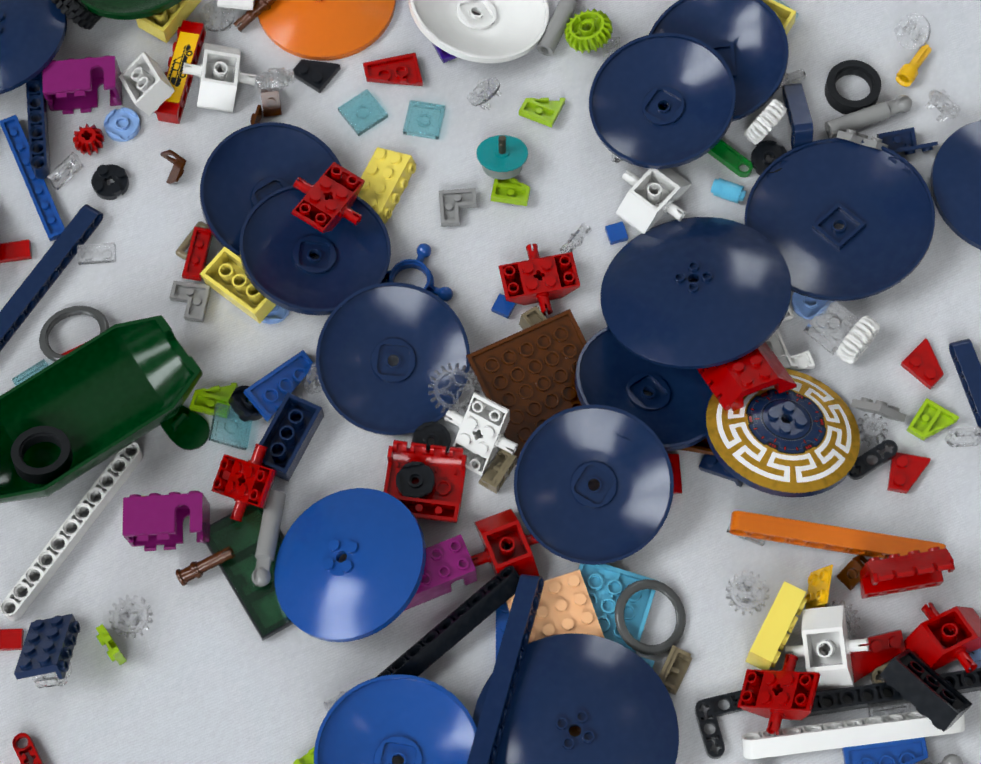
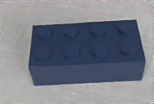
M287 392L259 445L268 447L262 465L276 470L277 477L289 482L324 417L322 407Z

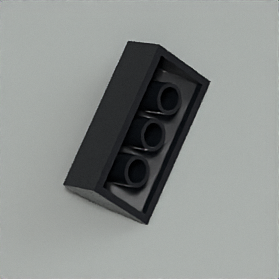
M910 649L893 657L880 674L888 686L894 687L904 700L911 702L920 714L928 717L932 724L943 732L949 729L972 705L968 699Z

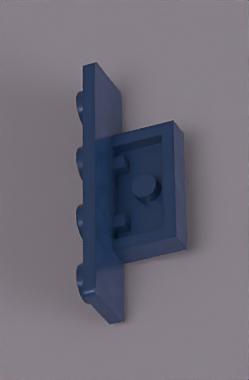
M914 127L877 134V138L883 139L882 143L887 144L888 149L896 153L904 152V155L913 154L915 149L922 148V152L933 150V146L938 145V141L917 145Z

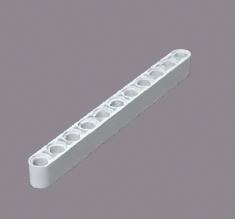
M136 442L131 443L116 454L1 603L0 610L8 620L17 621L22 617L141 462L143 453ZM137 450L134 455H128L130 451ZM119 466H125L123 470L117 471ZM113 481L110 486H105L106 482ZM101 496L99 501L93 502L95 497ZM89 512L88 516L81 517L82 513ZM77 527L74 533H69L71 528ZM60 543H65L63 548L57 549ZM47 559H53L52 563L45 565ZM40 574V578L37 581H32L35 575ZM28 590L26 596L20 597L23 591ZM15 606V611L8 613V609Z
M918 711L780 728L779 735L769 734L766 730L749 732L742 735L743 757L746 759H759L960 733L965 731V714L944 732L937 729L928 717L920 714Z

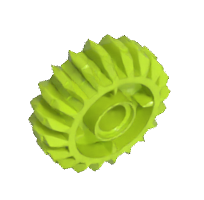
M587 9L586 12L581 11L578 15L574 14V18H569V23H566V29H564L565 38L569 46L574 48L576 52L580 50L582 54L585 51L590 53L591 50L597 52V48H603V44H608V39H611V33H613L611 20H609L606 13L604 14L601 10L597 12L596 9L592 11Z

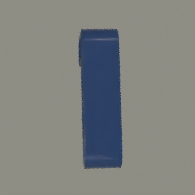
M802 84L783 85L782 96L791 126V148L794 149L803 144L813 142V122Z

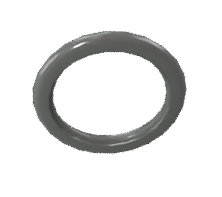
M83 305L68 307L56 312L46 321L40 331L39 345L41 351L48 359L54 362L65 356L54 352L48 341L52 328L61 320L73 315H89L97 320L100 326V333L109 328L105 315L95 308Z
M644 579L628 585L621 592L615 607V622L621 638L628 646L645 655H659L671 650L672 646H675L680 641L686 625V614L679 596L672 588L657 580ZM652 589L661 592L667 596L675 609V630L661 644L646 645L641 643L629 633L624 620L626 603L634 593L640 590Z

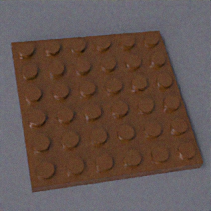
M570 309L466 355L485 397L509 409L510 420L504 437L518 443L517 450L514 453L517 459L530 435L544 421L563 410L582 406L575 387V368L579 355L587 342Z

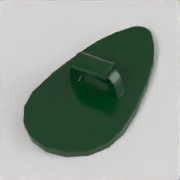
M183 405L174 417L161 424L168 437L184 450L200 448L206 443L210 434L207 421L201 415Z

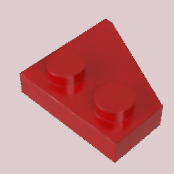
M926 338L901 363L904 369L928 389H931L944 375Z
M897 452L896 456L891 459L887 490L907 494L928 466L931 458Z

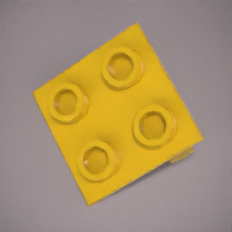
M832 564L810 573L808 577V593L805 596V599H807L805 609L826 607L833 569Z

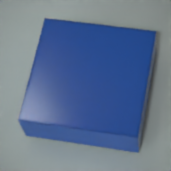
M623 222L605 226L610 245L628 240Z
M499 294L491 311L509 319L517 303L506 301L505 295Z

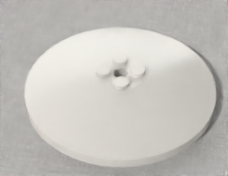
M408 0L409 9L416 25L433 44L458 58L479 63H502L527 54L541 40L549 19L547 0Z

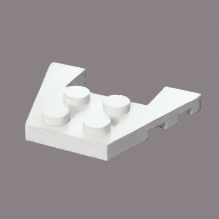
M790 306L782 322L793 319L794 315ZM779 329L766 341L784 368H815V363L809 350L792 356L789 355Z

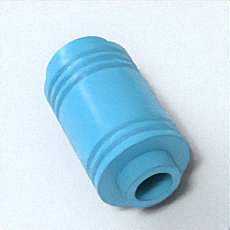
M721 178L715 179L711 187V193L714 196L737 204L743 201L746 195L744 186Z

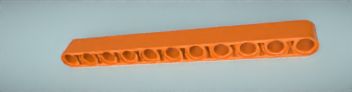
M733 511L731 513L730 533L749 538L868 557H880V559H887L892 554L908 555V552L920 550V553L928 552V549L933 547L946 548V545L931 541L744 511Z

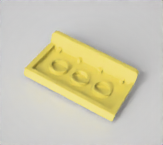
M377 147L361 176L365 183L358 197L367 202L376 211L384 224L392 216V211L400 201V196L408 186V181L416 170V163L412 156Z

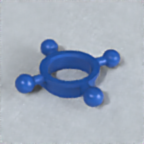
M423 243L417 247L418 256L416 260L406 259L400 261L392 270L387 271L385 278L388 279V283L394 282L396 275L404 269H418L427 278L424 289L438 295L445 302L453 297L451 288H438L434 286L433 275L423 263L424 259L431 254V247L428 244Z

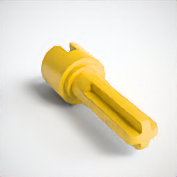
M928 44L923 45L910 63L904 64L897 72L896 81L900 85L909 87L918 76L917 70L932 51Z

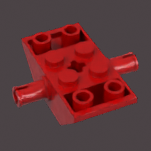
M335 162L331 164L313 185L298 177L293 187L306 195L293 209L291 214L322 233L332 231L343 217L357 226L362 219V215L350 208L353 206L365 180Z
M531 244L526 246L529 260L498 266L506 301L521 305L539 303L540 310L544 316H546V309L548 315L553 313L550 300L563 298L580 287L573 253L569 252L540 258L538 245L532 244L533 248H531Z
M255 444L251 460L248 461L224 454L211 491L233 498L236 501L229 517L230 519L242 522L245 509L249 504L262 509L265 508L277 474L276 470L262 465L268 447Z
M512 509L474 522L485 548L483 552L470 556L475 567L489 562L495 575L507 566H514L520 576L522 574L539 576L534 556L530 549V546L539 542L531 533L526 535L523 532L519 520ZM507 546L510 549L504 550V547Z
M928 603L930 607L925 604L921 610L929 620L922 622L904 640L906 650L910 649L934 671L955 660L960 662L966 673H970V669L974 671L977 668V664L969 653L981 648L980 617L973 608L955 606L939 614L933 603Z
M793 654L785 655L783 669L780 671L747 669L738 701V708L770 718L766 732L772 735H779L782 719L803 720L812 710L820 674L817 672H795L798 657Z

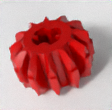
M86 123L85 128L79 126L80 131H74L73 143L76 150L80 151L83 155L88 152L91 156L93 151L98 153V148H103V142H105L103 133L95 125L89 127Z

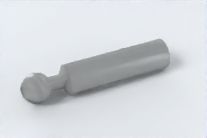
M578 0L559 1L537 45V50L546 56L553 55L565 31L564 29H566V23H569V18L572 17L577 7Z
M900 95L895 100L883 101L825 122L826 133L830 139L835 138L838 130L846 132L847 129L855 131L889 119L891 115L908 112L912 107V100L906 95Z
M277 490L270 491L262 514L255 552L257 562L255 570L251 575L253 583L258 587L266 586L271 580L270 567L271 562L275 559L286 498L285 493Z

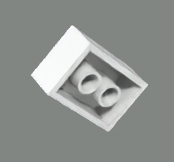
M145 52L119 76L134 104L149 116L158 110L159 106L175 92L160 65Z

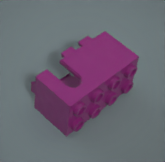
M106 55L95 58L52 60L43 70V95L47 100L50 111L62 110L63 115L74 114V109H80L81 113L92 112V108L98 107V88L103 84L104 90H110V106L122 105V82L119 78L121 71L116 57Z
M189 491L187 494L170 492L169 495L151 493L149 496L133 494L129 497H124L122 535L132 547L144 546V551H156L157 545H164V550H176V544H183L184 519L190 516V533H196L197 543L205 544V542L210 541V504L200 491Z
M461 534L426 548L425 569L420 586L405 610L451 592V584L457 580L463 579L466 586L477 581L476 568Z

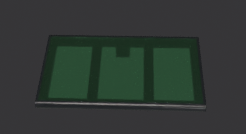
M249 504L245 509L242 522L230 519L231 514L211 524L210 541L205 542L212 555L227 546L232 547L234 551L232 554H235V557L218 566L262 641L293 624L282 608H280L274 584L275 562L285 536L280 530L275 559L271 562L270 582L263 587L256 586L251 579V575L255 570L257 562L255 552L263 509Z

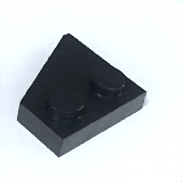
M301 59L291 71V76L321 93L341 68L339 64Z

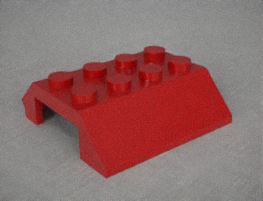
M766 342L751 353L732 362L715 367L697 369L725 411L730 408L732 411L743 408L744 396L767 387L774 386L779 394L797 387V384Z
M394 440L393 446H389L388 466L383 492L401 501L415 518L457 523L466 475L467 455H463L464 448L450 447L449 453H446V446L431 444L429 451L427 450V444L411 442V447L407 448L408 442ZM422 462L432 469L435 476V486L432 493L426 498L405 497L399 493L396 486V475L405 464ZM414 480L412 483L418 484L419 480Z
M940 547L929 548L928 552L920 553V550H914L904 556L892 554L887 559L881 560L880 557L870 558L860 570L861 598L940 586L944 581L941 571L948 570V573L955 570L954 559L947 548L940 549Z

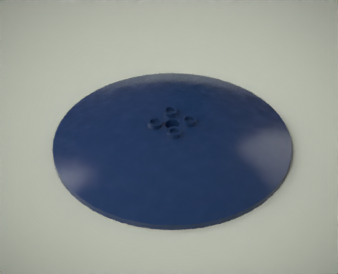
M839 138L823 139L803 144L777 158L756 180L745 208V225L763 234L778 248L790 272L791 291L806 297L826 301H851L877 295L897 285L915 270L927 253L933 238L935 228L934 202L926 182L913 165L896 152L884 146L881 147V151ZM836 224L844 225L842 229H836L834 226Z
M683 218L680 222L678 220L669 221L651 228L645 234L641 233L618 252L608 266L602 281L600 292L601 308L604 320L611 334L625 349L641 359L656 365L677 369L715 367L744 357L764 344L774 334L785 318L789 308L792 290L791 276L787 263L778 248L755 229L723 218ZM691 279H698L697 282H689Z
M568 633L545 637L527 645L495 764H675L679 746V728L676 711L669 692L657 673L640 656L625 646L603 637L588 634ZM492 674L484 685L475 706L473 721L476 727L479 723ZM572 726H578L581 729V734L574 737L570 735L569 729Z

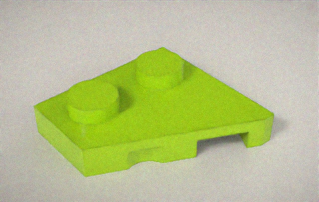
M526 98L519 109L518 115L552 128L565 104L566 98H560L559 101H549V98Z
M231 383L229 386L220 387L218 385L209 389L195 390L189 406L190 410L227 419L231 408L228 400L238 387V384Z

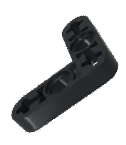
M885 440L857 457L854 466L855 468L860 467L859 474L850 472L848 476L853 480H859L896 456L897 444L892 440ZM886 445L888 447L892 446V453L885 452L883 454L884 459H881V456L877 452V450H879L880 453H882L885 451ZM874 455L878 458V462L871 465L867 463V457Z
M741 690L702 699L696 703L695 715L707 756L712 759L720 758L725 750L717 717L744 711L737 707L738 703L735 704L736 708H733V700L731 698L734 697V701L739 700ZM720 700H727L730 707L727 710H722L719 708L718 702ZM701 705H704L705 708L709 707L707 717H712L713 719L701 721V719L705 718L704 712L699 711ZM706 724H712L715 727L713 734H707L704 731ZM716 736L718 737V739L714 740L716 747L721 748L718 750V754H715L714 751H710V749L712 748V741L710 740L707 742L706 739H713Z

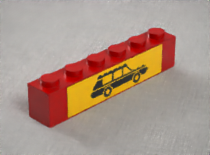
M183 20L181 27H178L177 42L173 43V55L169 57V68L164 73L175 92L154 112L157 115L158 121L180 124L194 76L182 74L184 62L197 65L206 36L204 23Z

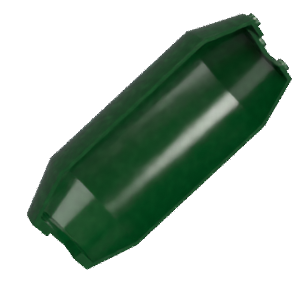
M162 315L115 324L0 396V503L50 496L178 413L203 373L192 356H188L175 338L171 327ZM37 426H51L61 430L68 437L73 452V462L68 472L47 484H33L23 480L17 474L11 458V448L16 438L24 431ZM41 442L31 446L26 451L23 461L34 468L47 467L58 459L61 449L56 444Z

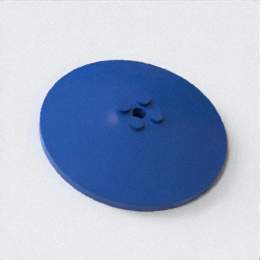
M369 488L347 489L320 499L296 519L280 545L275 562L274 584L282 610L291 622L303 632L324 641L350 642L379 632L396 620L407 608L420 586L426 562V545L422 529L415 516L401 501L379 490ZM343 554H347L346 560L339 562V558Z
M412 675L380 676L358 684L334 703L322 721L317 734L314 764H393L392 759L395 756H401L404 759L403 764H467L477 727L461 701L439 684Z

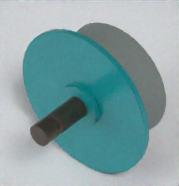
M508 135L489 137L481 142L477 148V159L482 165L483 171L488 176L500 180L510 179L518 175L522 170V165L528 158L526 145L521 140Z

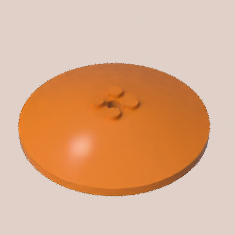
M277 0L270 6L271 9L264 10L258 16V19L266 35L286 52L310 60H336L357 54L379 39L392 20L396 0Z

